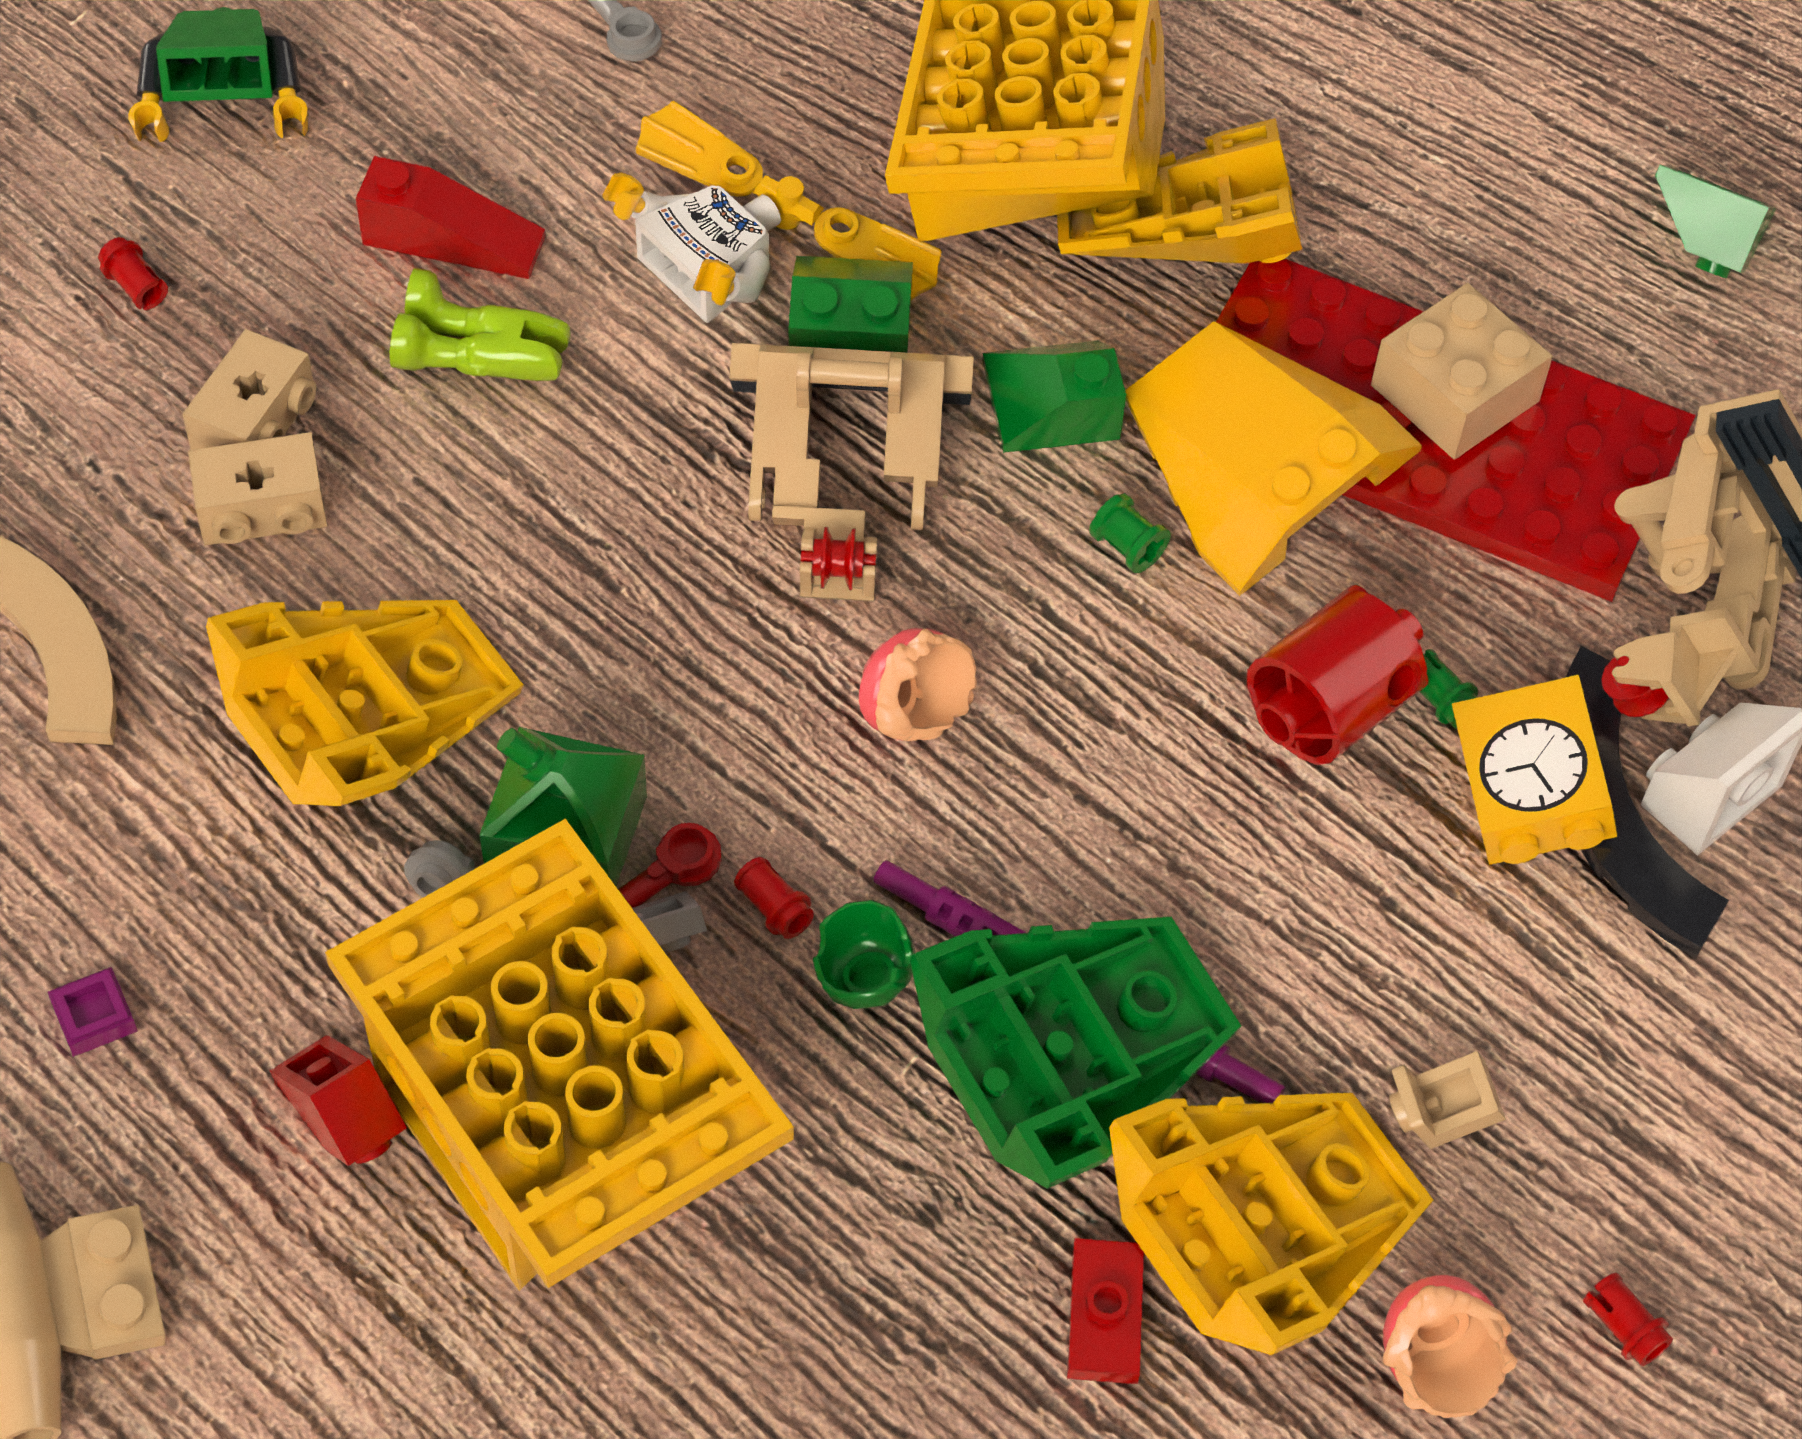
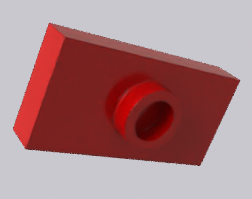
M1074 1238L1067 1379L1138 1384L1140 1376L1144 1252L1138 1243Z

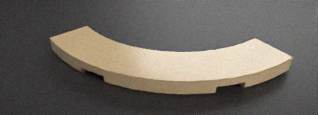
M0 536V611L18 627L31 645L34 646L43 665L48 687L46 733L49 742L114 745L117 720L116 688L107 650L95 621L75 591L48 564L20 545Z

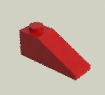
M374 156L356 196L362 244L375 248L529 279L546 238L544 228L427 166Z

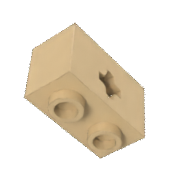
M245 329L182 414L190 449L194 450L285 436L286 431L299 414H305L310 409L316 395V383L313 381L309 354Z
M311 432L188 450L195 509L204 546L219 543L235 544L251 538L284 533L299 534L310 529L327 527L319 470Z

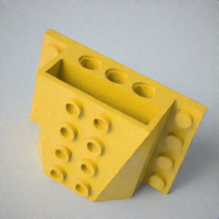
M924 0L885 172L889 194L907 193L919 242L1154 195L1165 124L1164 34L1158 0Z
M566 819L325 952L328 966L364 1018L374 1068L400 1116L519 1291L537 1273L547 1288H550L794 1140V1126Z

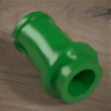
M1427 649L1423 655L1429 681L1428 685L1420 693L1436 708L1435 716L1440 723H1450L1453 727L1457 728L1452 703L1478 698L1479 691L1473 683H1463L1438 658L1434 650Z

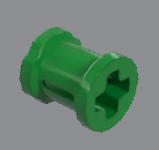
M1126 493L1114 495L1106 501L1098 510L1089 526L1090 535L1096 541L1106 540L1126 558L1125 564L1127 568L1133 573H1141L1152 566L1161 557L1171 538L1170 531L1164 525L1157 524L1154 526L1135 510L1133 499Z

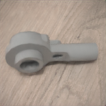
M588 0L609 25L606 38L607 46L610 53L617 58L632 62L642 61L655 54L661 47L662 33L650 14L638 10L635 6L624 8L617 0Z
M438 840L426 842L422 847L412 851L404 864V874L409 884L421 897L427 896L475 869L472 858L465 856L452 844Z

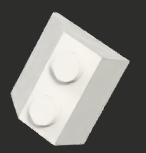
M1740 702L1721 718L1715 714L1710 715L1692 733L1688 745L1678 753L1673 748H1670L1653 762L1646 773L1650 783L1641 806L1698 856L1783 786L1802 745V708Z

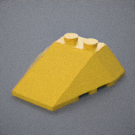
M1276 118L1221 131L1204 138L1206 149L1176 160L1175 154L1172 151L1160 155L1154 195L1057 214L1060 253L1246 264L1254 261L1274 263L1287 258L1291 252L1303 250L1295 202Z
M1215 321L1125 390L1126 402L1153 459L1157 460L1168 483V491L1175 506H1179L1190 529L1191 539L1198 554L1239 596L1286 559L1287 539L1363 477L1366 476L1375 486L1379 485L1421 451L1422 446L1380 404Z
M457 600L380 601L379 607L376 610H344L342 601H322L320 610L285 611L284 602H263L208 617L206 625L227 715L292 804L342 806L395 789L518 696L524 685Z
M1353 1093L1279 1095L1274 1103L1245 1104L1242 1096L1222 1097L1217 1105L1188 1106L1185 1098L1164 1099L1114 1119L1109 1127L1121 1219L1135 1241L1201 1334L1269 1355H1274L1324 1331L1433 1201V1198Z

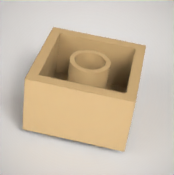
M1466 283L1381 340L1371 386L1455 460L1540 401L1553 355L1473 286Z

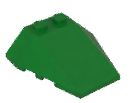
M1172 917L1091 922L1088 929L1053 931L1052 925L1031 926L1028 933L992 935L991 929L971 930L916 952L910 959L927 1044L933 1057L994 1159L1047 1189L1106 1163L1113 1156L1109 1127L1114 1119L1164 1099H1170L1242 1026Z

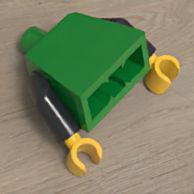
M220 7L215 10L183 11L175 16L166 31L144 44L141 51L137 96L142 98V101L134 104L128 113L129 122L138 141L142 140L143 128L150 123H154L155 133L159 142H164L167 139L169 126L159 106L160 100L172 102L272 98L273 94L279 96V99L276 100L273 106L276 134L283 138L282 121L288 118H295L302 123L303 135H306L308 132L307 105L305 101L296 96L301 91L293 44L288 38L273 28L263 27L258 10H232Z

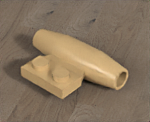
M0 1162V1439H57L61 1435V1350L92 1357L93 1360L165 1345V1332L139 1205L68 1218V1222L41 1240L13 1166L9 1163Z

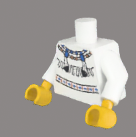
M619 172L612 175L602 197L605 201L615 202L613 212L618 219L628 220L631 216L635 218L637 258L706 323L710 322L732 302L752 303L758 299L770 271L769 234L767 231L781 222L779 210L768 196L762 194L746 205L741 206L722 187L713 185L695 193L659 196L644 191L642 184L628 174Z

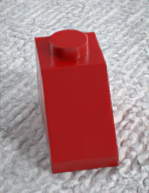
M328 1035L269 1071L276 1084L325 1150L347 1166L354 1162L358 1164L366 1163L379 1157L392 1145L391 1139L407 1129L370 1059Z

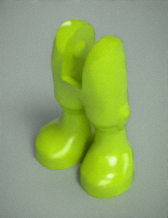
M414 268L407 286L405 313L397 315L392 330L389 352L390 365L392 368L411 371L428 367L457 368L460 372L472 376L553 381L560 375L563 363L560 353L567 349L571 332L569 325L563 320L536 311L492 304L470 308L451 303L443 297L435 273L430 270ZM447 336H458V337H466V338L456 339V338H451V337H447Z

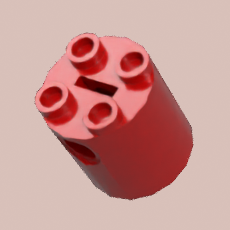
M1352 585L1256 658L1247 669L1248 693L1263 731L1275 743L1285 747L1302 760L1316 765L1332 763L1428 685L1427 666L1422 648L1418 643L1423 638L1424 633L1418 619L1406 609H1397L1395 611L1376 596L1369 594L1361 586Z

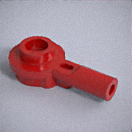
M690 822L678 824L661 838L659 845L656 847L657 860L618 890L631 908L642 905L671 883L684 887L698 886L705 883L718 872L722 861L721 845L715 834L702 825Z

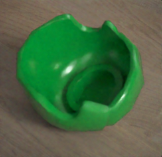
M874 900L849 902L826 916L820 923V947L817 956L813 957V964L818 981L821 982L823 990L833 1002L852 1009L886 1006L909 984L913 974L910 959L915 953V948L906 926L894 908Z

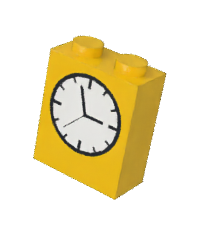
M1579 675L1452 703L1489 865L1501 862L1509 864L1525 863L1534 859L1538 854L1565 848L1574 850L1589 849L1600 844L1603 840L1617 837L1612 803Z

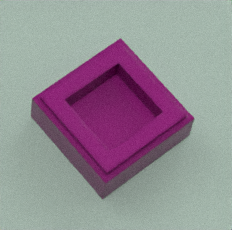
M112 967L47 992L73 1057L138 1032Z

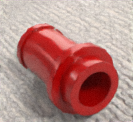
M117 237L108 241L101 248L98 255L100 271L105 278L116 280L138 309L150 310L165 299L168 293V285L143 259V250L137 242Z
M757 857L750 860L736 874L734 886L739 891H742L766 917V928L773 935H782L785 939H791L800 935L811 924L814 918V911L810 908L811 899L803 891L795 892L773 869L771 863L766 858Z
M1615 1272L1606 1276L1594 1286L1600 1292L1596 1295L1593 1291H1589L1584 1297L1583 1303L1593 1310L1624 1346L1621 1350V1355L1626 1360L1634 1358L1640 1366H1645L1658 1358L1673 1342V1338L1666 1331L1669 1327V1322L1664 1317L1655 1318L1623 1282V1278Z

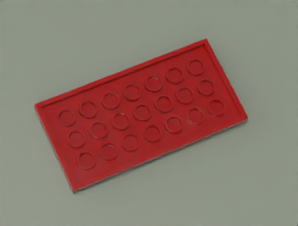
M1288 259L1274 263L1254 261L1248 264L1216 322L1380 404L1422 445L1421 451L1379 485L1375 486L1365 476L1342 494L1343 496L1600 598L1613 601L1641 540L1633 526L1619 518L1614 506L1616 499L1627 489L1646 485L1670 476L1681 452L1683 440L1688 437L1696 415L1552 360L1540 401L1454 460L1371 386L1381 340L1424 311Z

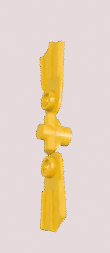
M671 101L670 104L661 110L642 118L636 154L706 186H720L730 196L741 197L751 193L757 196L762 194L768 196L775 203L780 213L781 222L776 227L790 230L796 228L802 221L811 226L815 222L814 237L817 243L836 258L913 262L911 301L918 295L936 287L938 265L942 254L940 248L926 242H919L918 238L887 224H881L847 208L836 207L822 212L824 207L803 196L804 186L798 178L787 176L778 182L767 175L763 177L762 166L756 157L676 101ZM738 165L747 172L744 174H734L728 168ZM843 223L850 230L844 233L837 232L831 225Z

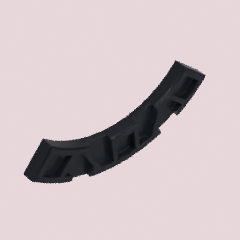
M1581 646L1566 677L1579 675L1612 803L1617 837L1603 840L1600 844L1581 850L1596 875L1601 879L1605 877L1616 892L1629 903L1627 909L1639 921L1670 944L1697 959L1729 900L1706 887L1686 872L1667 854L1639 816L1629 795L1622 773L1619 755L1621 713L1614 706L1613 698L1608 696L1602 686V675L1610 660Z

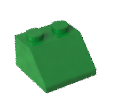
M796 256L791 287L788 326L789 346L908 353L913 262Z

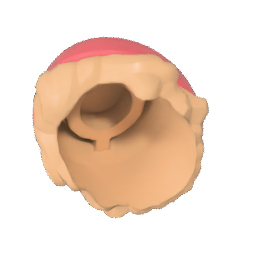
M928 628L903 630L882 643L867 660L859 688V705L865 720L878 732L897 740H931L940 737L944 730L953 726L955 717L964 716L968 713L969 705L973 702L974 695L972 690L977 686L975 676L977 669L971 648L959 639Z
M1435 1275L1420 1279L1407 1286L1398 1294L1387 1313L1383 1329V1363L1385 1366H1389V1369L1402 1387L1404 1403L1413 1410L1424 1409L1428 1414L1440 1415L1443 1418L1474 1415L1478 1410L1484 1408L1491 1398L1498 1394V1387L1504 1382L1505 1375L1516 1367L1518 1360L1507 1346L1506 1340L1512 1332V1326L1507 1322L1505 1315L1494 1307L1481 1290L1459 1277Z

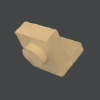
M1478 1051L1416 1076L1412 1074L1405 1064L1392 1069L1398 1091L1390 1094L1389 1098L1395 1117L1405 1133L1413 1130L1430 1149L1506 1120L1485 1059Z

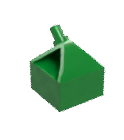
M519 727L518 731L514 728L505 731L497 743V749L508 758L479 834L483 863L492 860L566 819L617 887L647 798L645 755Z

